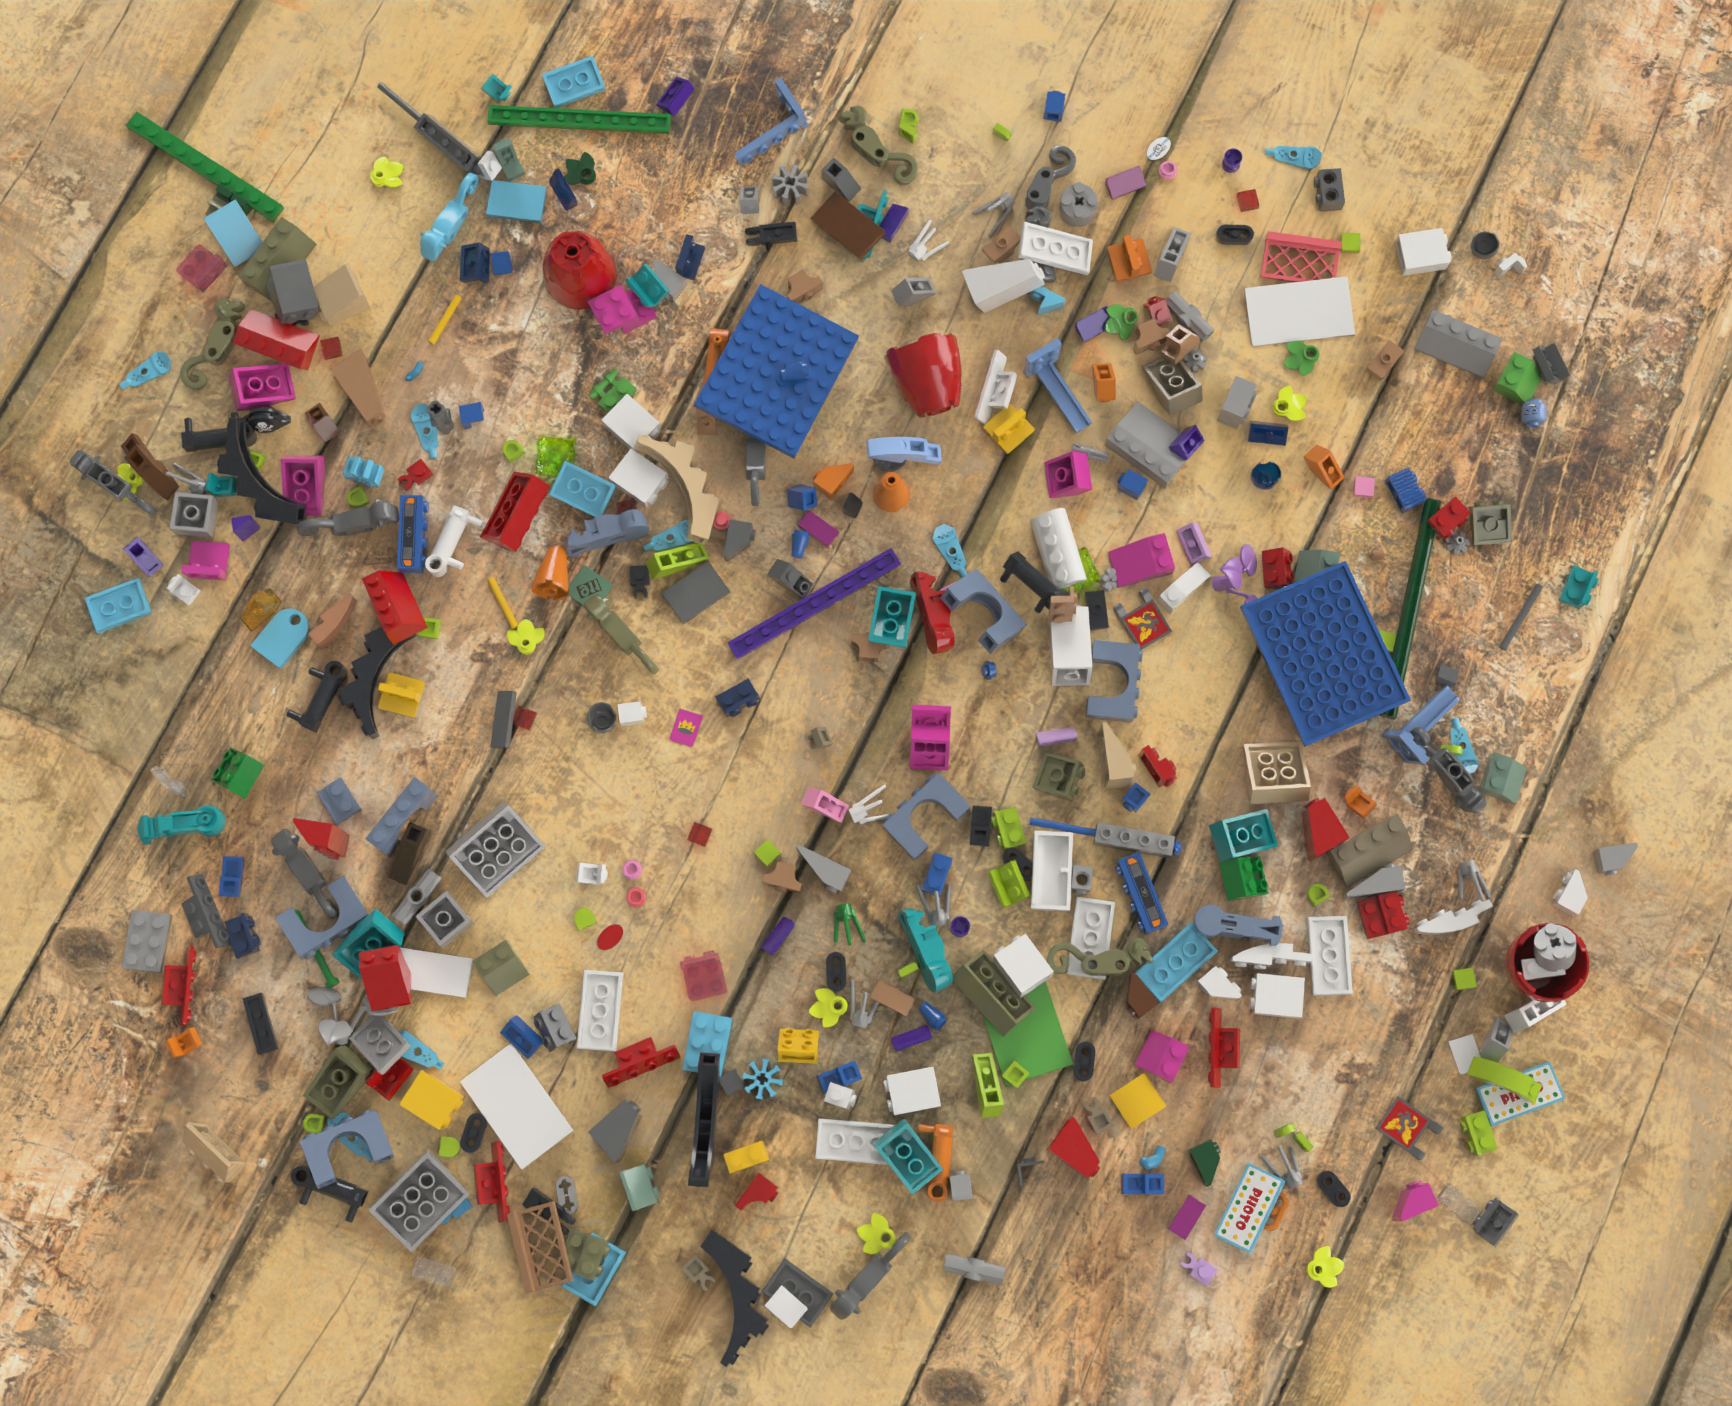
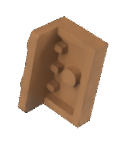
M1069 586L1068 596L1050 597L1049 622H1072L1073 614H1076V605L1078 603L1077 593H1074L1073 586Z

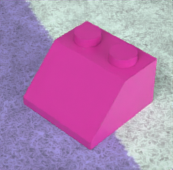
M1071 451L1044 462L1049 498L1076 496L1092 490L1087 454Z
M1151 1030L1134 1066L1168 1083H1173L1190 1046Z
M1416 1180L1406 1184L1407 1188L1401 1191L1392 1218L1394 1221L1402 1222L1439 1206L1429 1183H1422L1421 1180Z

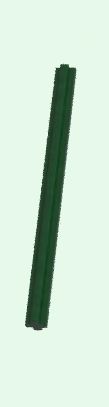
M1426 498L1424 502L1392 654V660L1403 684L1436 532L1427 520L1440 510L1442 503L1440 500ZM1399 706L1380 714V717L1395 720Z

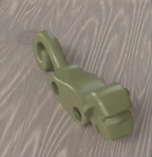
M853 106L850 108V111L846 110L838 115L839 122L845 124L844 129L853 130L851 138L853 149L867 161L877 167L885 166L888 161H904L911 167V172L908 176L902 177L901 173L906 171V166H898L894 172L895 181L900 185H907L915 179L918 170L916 160L906 153L889 152L882 145L874 129L865 124L867 112L863 107Z
M226 298L220 299L215 303L214 310L219 319L211 328L207 347L202 355L189 358L180 369L181 380L190 389L201 390L207 384L206 375L199 370H193L191 373L192 376L199 378L198 382L194 383L189 379L188 373L193 366L207 361L213 365H220L227 359L236 345L233 344L234 339L232 338L235 335V331H237V327L233 322L242 318L239 312L245 310V304L242 302L230 301Z
M598 594L591 596L584 603V608L588 612L586 618L589 621L599 620L598 624L628 656L633 652L639 657L645 667L655 675L659 668L639 647L642 642L614 611H609L611 600L608 597L602 599Z
M1138 937L1130 941L1126 950L1112 949L1095 956L1084 955L1074 945L1062 942L1055 944L1047 955V963L1054 971V974H1062L1068 968L1069 963L1065 955H1061L1059 958L1061 966H1056L1054 963L1055 954L1058 951L1065 950L1081 961L1082 971L1090 976H1120L1127 971L1131 961L1137 966H1141L1142 961L1150 964L1154 960L1150 950H1147L1149 945L1144 939ZM1088 963H1094L1096 968L1090 969ZM1115 963H1121L1123 969H1117Z

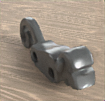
M1056 145L1051 148L1049 153L1051 162L1057 165L1064 164L1065 159L1056 154L1065 155L1069 160L1067 166L1055 171L1051 167H1042L1035 175L1025 198V206L1029 209L1026 212L1025 222L1047 228L1050 226L1052 215L1047 207L1051 196L1052 184L1055 179L1070 174L1076 164V156L1068 147Z
M749 436L746 439V480H750L751 505L759 506L758 480H765L766 445Z
M82 450L75 452L70 459V464L83 473L81 476L82 480L88 477L120 501H123L126 497L150 515L154 516L157 509L130 491L133 487L130 483L99 462L101 456L98 455L93 458Z
M378 498L370 508L362 507L333 514L330 520H304L298 523L296 528L297 533L302 536L315 535L319 532V528H331V533L334 536L359 534L373 531L377 528V525L381 528L389 523H397L399 521V512L395 505L387 501H380Z
M1414 727L1410 731L1414 737L1413 741L1425 749V755L1431 758L1430 764L1451 793L1456 794L1454 806L1456 808L1460 807L1465 812H1480L1487 805V802L1481 796L1482 793L1478 791L1479 788L1477 786L1472 787L1474 779L1448 749L1442 748L1437 752L1428 746L1431 741L1428 733L1421 727Z
M289 829L281 830L271 839L274 847L272 854L275 856H286L285 862L309 895L314 894L317 902L330 918H336L339 916L337 908L330 899L325 898L321 890L327 884L307 852L302 847H297L300 837L292 835Z
M904 1232L884 1256L877 1253L847 1285L844 1291L839 1289L835 1291L837 1299L831 1304L830 1310L837 1318L842 1320L846 1319L852 1312L855 1314L860 1313L858 1305L890 1271L892 1265L889 1262L908 1243L911 1235L908 1232Z

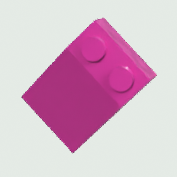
M288 364L233 368L228 376L236 411L252 410L259 406H271L296 399Z
M286 455L281 458L283 496L293 501L307 504L306 515H322L325 484L324 456Z
M1165 533L1146 537L1108 552L1112 568L1116 570L1115 575H1117L1116 583L1118 588L1171 575L1175 570Z

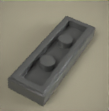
M498 691L491 748H510L517 695L515 691Z

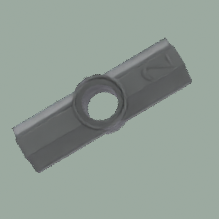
M432 401L427 406L431 426L436 427L443 434H450V431L454 429L450 409H445L444 405L440 404L439 401Z

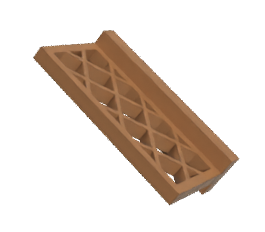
M555 1201L507 1214L525 1294L574 1281ZM546 1207H550L551 1211L549 1221L541 1216ZM529 1212L535 1216L531 1225L526 1223L525 1213ZM538 1219L546 1224L542 1233L534 1228ZM549 1227L553 1228L556 1232L554 1240L546 1236ZM532 1232L540 1236L536 1245L530 1242L529 1237ZM543 1239L551 1244L547 1253L539 1248ZM554 1247L560 1250L561 1256L559 1260L550 1255ZM536 1252L545 1256L541 1265L535 1262L534 1256ZM548 1259L556 1264L552 1273L544 1268ZM559 1266L565 1270L566 1279L561 1280L555 1275ZM541 1271L549 1276L547 1283L543 1285L540 1284L539 1280Z

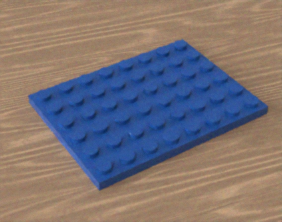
M760 284L697 397L694 407L795 459L854 348L859 335ZM799 361L801 363L806 362L809 377L800 380L782 381L780 369H784Z
M1346 561L1240 606L1304 747L1411 701Z

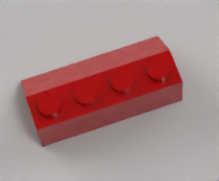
M251 309L238 325L233 344L295 368L309 370L320 335L289 323L281 324L279 319Z
M513 472L480 538L503 549L516 552L521 546L522 539L529 530L534 516L538 513L542 500L547 496L550 485L533 474Z
M378 570L362 578L382 627L393 645L428 628L402 572Z
M293 818V823L306 842L314 847L313 850L333 860H339V857H346L349 834L331 823Z

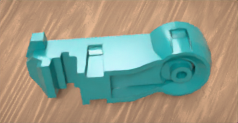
M213 805L200 806L195 811L169 813V816L159 814L157 818H149L148 815L141 816L137 826L138 835L144 845H150L152 839L195 833L213 837L223 831L226 826V817L221 809Z
M911 908L902 909L898 912V921L902 924L927 987L933 993L947 988L953 982V974L945 960L944 944L940 935H938L936 925L924 928L923 925H919L921 918L925 915L923 911H916Z

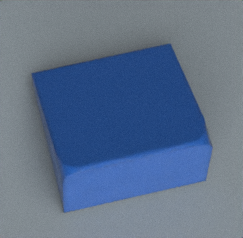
M509 251L491 253L494 275L513 273Z

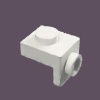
M487 151L478 162L483 172L478 177L492 181L502 169L493 152Z
M1514 253L1508 259L1506 257L1501 259L1496 264L1498 267L1494 273L1499 278L1513 267L1521 275L1527 268V265L1521 256Z
M577 863L576 883L604 884V881L607 879L605 864Z
M830 1082L824 1101L849 1110L850 1106H854L857 1095H854L855 1090Z

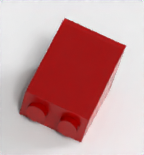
M1317 797L1304 806L1306 809L1301 814L1307 857L1309 862L1339 846L1350 837L1325 797L1321 800Z
M399 946L359 952V970L372 1012L410 1005L411 972Z
M1073 1116L1069 1117L1047 1148V1151L1084 1178H1094L1100 1169L1098 1166L1100 1160L1077 1120Z

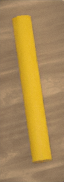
M459 295L454 296L428 340L430 344L435 345L462 298Z
M489 578L487 581L512 630L516 629L518 623L495 578Z

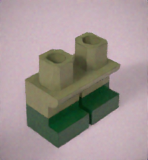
M219 184L216 188L217 193L212 200L210 199L207 202L210 206L205 214L208 216L235 199L246 217L252 208L246 200Z

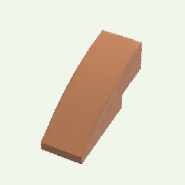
M351 593L320 615L323 623L308 633L320 649L335 638L352 614L357 600Z

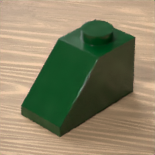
M1207 1140L1188 1149L1205 1187L1212 1184L1220 1160L1219 1153H1221L1216 1142L1213 1143L1212 1140Z

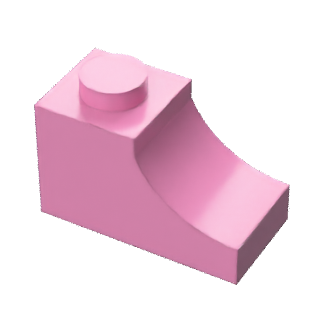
M811 787L807 788L800 804L813 812L842 823L849 807L848 804L830 794Z

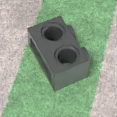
M1341 168L1319 170L1316 177H1314V188H1317L1316 205H1319L1320 212L1342 210L1345 204ZM1327 179L1331 181V183L1328 184L1324 180ZM1329 196L1333 198V201L1327 200L1326 197Z

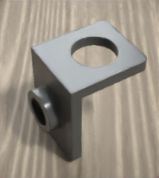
M1035 1157L1023 1159V1163L1016 1164L1019 1187H1023L1020 1166L1042 1164L1044 1160L1035 1161Z

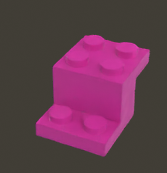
M621 285L587 301L605 335L618 328H621L623 333L626 334L657 318L652 307L648 308L642 305L639 300L640 298L630 289L624 292Z
M912 705L910 769L948 770L951 706Z

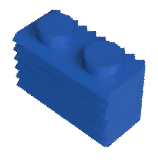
M1409 467L1388 476L1385 480L1402 514L1421 506L1426 501L1425 492L1422 488H1419L1417 476L1413 471H1410Z
M939 853L933 854L922 887L924 893L935 896L934 892L938 891L940 898L953 858Z

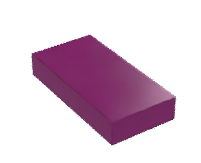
M810 510L798 524V527L805 532H809V535L827 548L839 535L838 530Z
M1188 1195L1168 1229L1186 1240L1206 1205Z

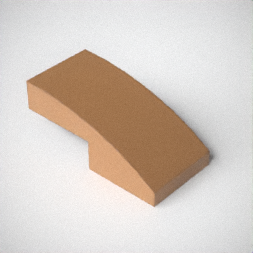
M877 980L869 996L870 999L903 1016H907L915 1000L880 980Z

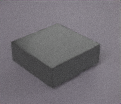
M1441 664L1435 681L1454 688L1459 671Z
M736 1069L720 1077V1084L727 1096L745 1087Z

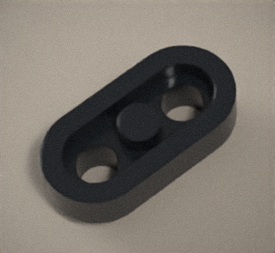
M1225 224L1220 226L1216 233L1217 241L1224 245H1247L1254 236L1253 229L1248 225ZM1227 234L1228 238H1224L1222 235ZM1244 234L1247 238H1242L1241 235Z
M1014 847L1006 849L1002 857L1004 864L1014 861L1009 859V855L1015 854V861L1024 881L1032 880L1033 863L1019 849ZM1028 867L1030 873L1025 874L1023 868Z
M839 952L830 953L826 959L827 985L834 992L842 991L847 982L846 960L843 954ZM834 959H838L840 961V964L838 966H834L832 964V961ZM836 978L841 981L837 986L833 984V980Z
M1081 1042L1075 1049L1073 1075L1081 1082L1088 1081L1093 1076L1096 1051L1095 1047L1089 1042ZM1083 1048L1088 1050L1087 1056L1082 1055L1081 1051ZM1081 1068L1086 1069V1075H1080L1079 1070Z
M471 1114L466 1121L460 1140V1146L465 1152H476L481 1146L487 1128V1120L482 1114ZM476 1120H480L481 1125L479 1127H476L474 1125V1122ZM470 1139L475 1141L472 1147L468 1145Z
M1331 1171L1319 1173L1316 1179L1317 1185L1329 1201L1336 1207L1347 1206L1351 1200V1195L1338 1177ZM1326 1177H1329L1331 1179V1183L1329 1185L1325 1184ZM1339 1193H1342L1344 1195V1199L1342 1201L1338 1200Z

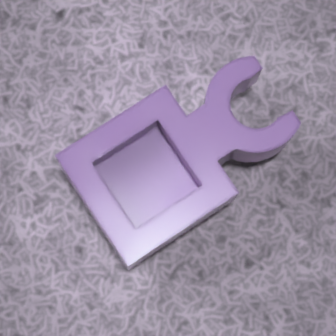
M1186 1252L1190 1262L1185 1264L1180 1261V1265L1184 1268H1191L1192 1270L1189 1275L1207 1286L1218 1269L1201 1257L1198 1261H1195V1257L1191 1253Z

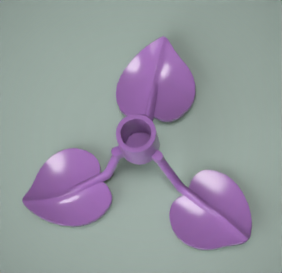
M1250 544L1242 546L1240 559L1233 557L1222 566L1220 571L1224 575L1214 576L1212 579L1214 591L1226 590L1227 594L1232 593L1244 596L1246 598L1244 604L1258 598L1255 595L1250 596L1247 593L1232 590V588L1239 589L1241 587L1242 573L1247 572L1248 576H1252L1256 572L1257 558Z

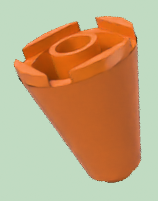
M895 472L886 473L876 482L873 488L875 503L880 509L887 512L899 511V509L907 505L910 498V488L907 482Z
M554 545L548 548L531 584V591L535 595L547 599L548 596L554 597L553 600H563L568 597L567 552L563 547Z

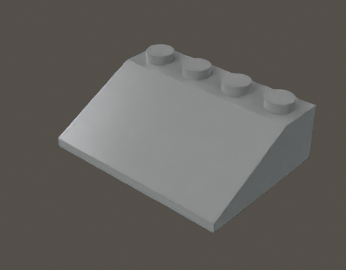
M1140 402L1118 423L1105 442L1106 447L1164 489L1187 461L1169 449L1171 443L1181 432Z
M504 800L448 848L446 853L487 898L546 846Z
M427 1149L369 1207V1211L412 1252L470 1193L446 1166Z

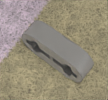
M569 1176L560 1177L556 1182L559 1205L564 1208V1204L567 1203L566 1196H569V1201L573 1202L574 1206L571 1207V1211H568V1208L564 1209L568 1214H573L578 1209L575 1182ZM565 1179L566 1182H570L571 1186L567 1188L568 1194L565 1193L564 1188L560 1187V1184H563V1180Z

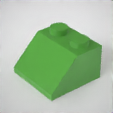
M1513 352L1493 391L1523 405L1532 398L1542 378L1541 371L1531 359Z

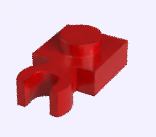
M419 459L406 469L409 474L407 476H400L398 482L401 484L403 481H408L407 485L403 487L405 491H408L412 488L414 482L419 486L430 478L433 473L424 461Z

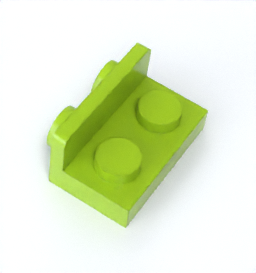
M1016 806L993 812L994 816L991 817L993 827L997 828L999 835H996L999 847L1003 846V849L1006 850L1011 847L1015 848L1027 844Z
M1015 860L988 872L990 881L1003 908L1030 897V893Z
M1485 1110L1461 1117L1460 1127L1462 1132L1467 1135V1148L1473 1156L1498 1149Z

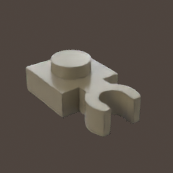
M1094 1097L1092 1098L1095 1103L1093 1107H1089L1086 1102L1083 1103V1106L1087 1111L1091 1112L1092 1115L1088 1116L1087 1119L1095 1134L1098 1135L1113 1127L1114 1124L1105 1108L1099 1110V1101Z
M697 1254L681 1267L694 1283L698 1279L701 1281V1287L704 1291L708 1290L705 1286L706 1280H711L713 1284L716 1283V1279L713 1276L706 1274L709 1267Z

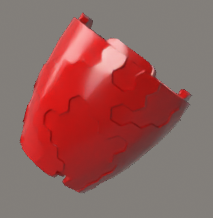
M566 231L559 234L548 246L543 260V278L548 294L559 304L570 309H589L590 306L587 301L613 289L617 281L616 266L612 256L602 245L601 241L591 234L582 231ZM578 250L577 254L574 256H570L567 254L568 252Z
M936 332L921 336L917 342L898 349L897 347H892L886 351L884 356L885 362L889 367L896 387L919 418L925 417V413L928 416H934L949 411L952 405L954 408L959 406L962 387V367L955 335H952V333L941 335Z
M1549 923L1531 926L1518 935L1507 951L1505 960L1507 976L1515 989L1532 1000L1540 1002H1559L1565 1000L1580 990L1587 979L1590 961L1586 944L1571 928L1560 925L1569 929L1576 936L1574 963L1565 970L1566 974L1563 976L1526 981L1523 974L1518 971L1516 962L1535 958V936L1540 929Z

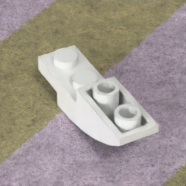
M1478 900L1472 903L1473 908L1467 911L1464 907L1453 914L1451 910L1445 913L1443 909L1433 914L1434 919L1428 921L1426 918L1416 923L1418 927L1413 929L1414 933L1424 935L1456 932L1479 923L1480 921L1476 915L1493 907L1490 900L1484 902Z
M1278 943L1276 946L1266 944L1242 951L1231 957L1230 962L1235 963L1236 967H1246L1248 964L1254 965L1255 969L1266 970V967L1272 965V959L1275 960L1274 963L1286 964V961L1294 962L1296 966H1306V963L1312 962V954L1293 952V944Z

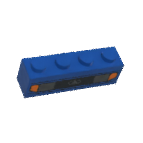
M400 495L397 569L402 573H423V569L426 567L425 562L427 558L424 556V549H427L428 545L425 531H428L426 513L429 512V502L426 501L423 495Z
M1140 852L1117 860L1115 870L1118 877L1122 876L1124 881L1122 887L1125 895L1129 894L1132 902H1129L1132 912L1137 914L1139 920L1136 922L1140 932L1143 931L1146 935L1169 925Z

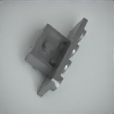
M204 875L188 876L187 880L194 896L181 903L195 939L202 938L209 933L215 948L231 945L230 938Z

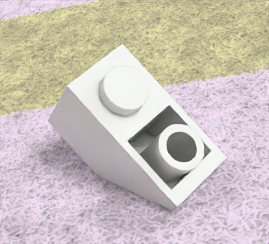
M1575 869L1565 874L1562 879L1564 883L1562 888L1558 889L1553 896V899H1555L1553 906L1572 917L1579 915L1588 898L1580 872Z
M1214 966L1196 982L1209 998L1237 1000L1242 996L1239 986L1235 982L1231 983L1226 978L1228 975L1221 967L1217 968V966Z

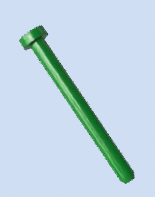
M295 910L302 924L309 929L300 911ZM317 950L314 957L327 980L325 985L327 989L339 984L340 981L337 977L334 978L321 951Z

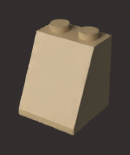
M349 263L343 265L313 286L318 305L321 308L318 312L323 322L327 321L330 326L371 308Z

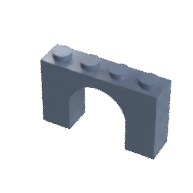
M975 569L949 586L940 597L952 612L967 602L981 603L991 611L994 617V625L988 628L978 639L989 654H992L1019 635L1027 625L978 569Z
M1102 640L1093 641L1092 663L1110 664L1120 668L1126 676L1127 688L1121 695L1114 698L1088 696L1085 718L1131 723L1133 718L1137 717L1138 707L1134 705L1135 699L1139 697V688H1136L1137 680L1140 681L1141 669H1138V662H1142L1143 651L1140 650L1139 644Z
M940 773L936 776L932 774L925 781L927 784L922 789L918 787L911 794L912 798L908 802L904 800L898 805V811L894 815L890 813L883 819L884 824L882 828L913 861L928 849V844L914 831L910 823L911 813L918 805L925 802L936 803L956 822L971 808L969 803Z
M414 777L365 839L390 857L400 844L401 840L398 839V834L407 819L419 808L427 811L438 795Z
M344 876L327 885L329 892L339 906V918L336 924L329 930L314 932L307 929L292 907L275 917L301 960L312 958L316 955L317 950L321 948L326 949L331 946L333 940L349 935L351 933L350 930L356 927L368 915Z
M367 1110L355 1119L352 1117L347 1118L341 1122L342 1124L335 1127L334 1125L327 1126L322 1129L323 1132L316 1135L315 1133H310L300 1141L318 1189L337 1182L329 1161V1152L332 1145L341 1137L352 1135L363 1139L368 1145L375 1166L394 1158L377 1110Z

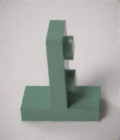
M510 138L497 141L493 145L492 150L508 181L510 182L525 175Z

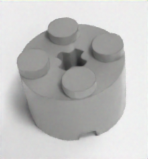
M1080 182L1064 190L1059 210L1060 216L1066 224L1082 227L1088 225L1094 219L1098 204V197L1094 190Z
M1549 923L1540 929L1534 939V956L1538 965L1551 972L1568 969L1574 963L1576 956V936L1566 927Z

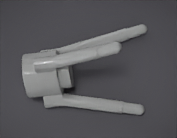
M1006 192L972 212L975 215L985 209L991 211L996 207L1000 211L1005 210L988 237H992L1007 215L1013 211L1011 206L1015 204V200L1010 193Z
M173 463V466L194 479L189 480L166 472V475L189 484V490L192 491L176 492L206 494V479L198 477L181 465Z
M1475 860L1460 863V869L1457 870L1459 899H1463V876H1465V879H1473L1482 902L1484 897L1479 882L1490 899L1491 894L1479 872L1478 866H1476Z
M917 884L919 895L928 915V922H932V925L936 926L947 925V919H950L951 885H947L945 913L944 909H940L938 891L934 892L936 910L932 911V915L920 884Z
M851 980L850 1020H852V1025L867 1028V1024H871L878 1002H874L868 1015V1012H865L868 993L864 992L861 1008L856 1010L855 1014L854 980Z
M1278 1146L1280 1155L1288 1170L1283 1173L1284 1177L1264 1155L1261 1156L1277 1177L1286 1181L1284 1185H1287L1288 1189L1295 1188L1303 1183L1301 1179L1302 1174L1299 1171L1292 1147H1289V1152L1294 1166L1293 1169L1282 1147Z

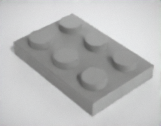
M132 910L121 968L162 973L172 921L171 914Z
M371 1015L349 1037L353 1044L382 1075L411 1047L384 1015Z

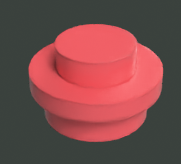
M723 511L717 512L714 517L713 526L717 530H726L731 520L729 514Z
M632 888L628 891L626 899L630 906L640 907L646 901V894L640 888Z

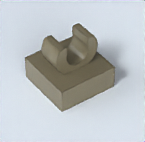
M817 727L811 730V735L807 737L808 740L814 739L815 745L811 746V749L827 748L833 745L826 727Z

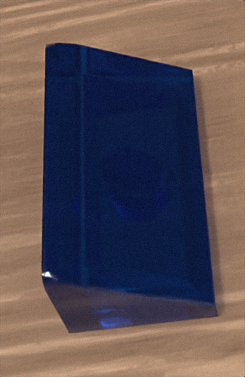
M558 168L555 169L549 184L563 208L568 211L577 206L578 203L561 171Z
M1250 421L1248 442L1286 446L1289 427L1286 424Z

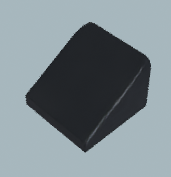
M852 492L849 493L845 501L843 514L856 519L863 502Z

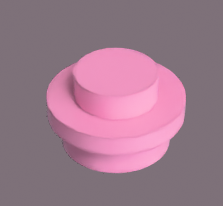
M1171 161L1163 162L1159 167V175L1163 179H1172L1177 174V167Z
M630 860L623 865L622 872L627 879L634 880L641 875L642 867L639 862Z

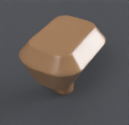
M1375 547V550H1372L1370 554L1372 560H1382L1385 557L1384 551L1379 550L1378 547Z

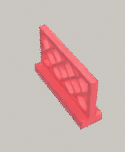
M1268 231L1265 237L1260 277L1289 282L1311 281L1315 278L1320 280L1321 277L1319 275L1327 270L1333 278H1336L1342 242ZM1269 245L1277 246L1280 250V253L1274 258L1268 252ZM1290 248L1295 249L1299 254L1292 261L1285 253ZM1308 251H1313L1318 257L1311 263L1304 256ZM1283 254L1289 263L1280 268L1275 259ZM1326 254H1334V262L1328 266L1322 257ZM1301 257L1307 266L1299 271L1293 262ZM1318 260L1325 267L1319 273L1312 267V264ZM1271 262L1278 269L1274 274L1265 273L1266 266ZM1289 265L1296 272L1292 277L1286 276L1282 271ZM1308 267L1315 275L1311 279H1305L1301 274Z

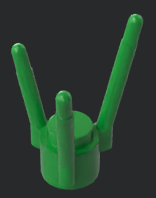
M849 903L837 905L836 912H834V942H838L840 919V922H844L848 945L852 944L848 921L853 918L859 935L865 943L866 938L857 919L855 909H852Z

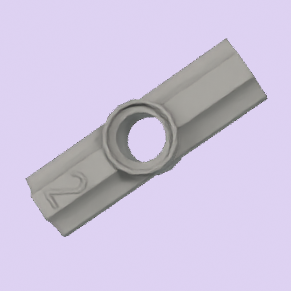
M1176 291L1168 296L1166 299L1167 306L1176 316L1179 324L1199 336L1201 342L1206 341L1212 335L1214 329L1201 317L1200 311L1194 305H1189Z
M428 869L414 888L408 891L407 897L393 913V916L407 926L421 906L427 903L428 897L442 881V878ZM421 892V900L415 902L413 899L414 894Z
M946 1253L943 1271L963 1275L965 1278L977 1281L985 1280L991 1283L1002 1284L1006 1267L985 1263L984 1260L976 1258H964Z

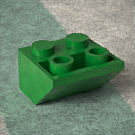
M230 747L223 755L220 766L213 772L211 781L245 799L265 765Z
M1260 856L1240 857L1219 863L1227 901L1269 894L1268 883L1263 870L1264 865Z

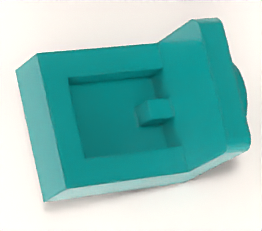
M492 74L481 87V90L499 103L501 100L504 102L511 94L509 90L512 86L504 84Z
M209 473L205 490L216 497L235 496L238 478L235 476L218 477L213 473Z

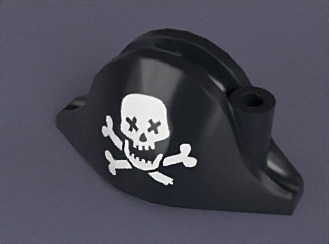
M270 406L256 407L243 417L246 418V424L259 433H271L291 423V416Z

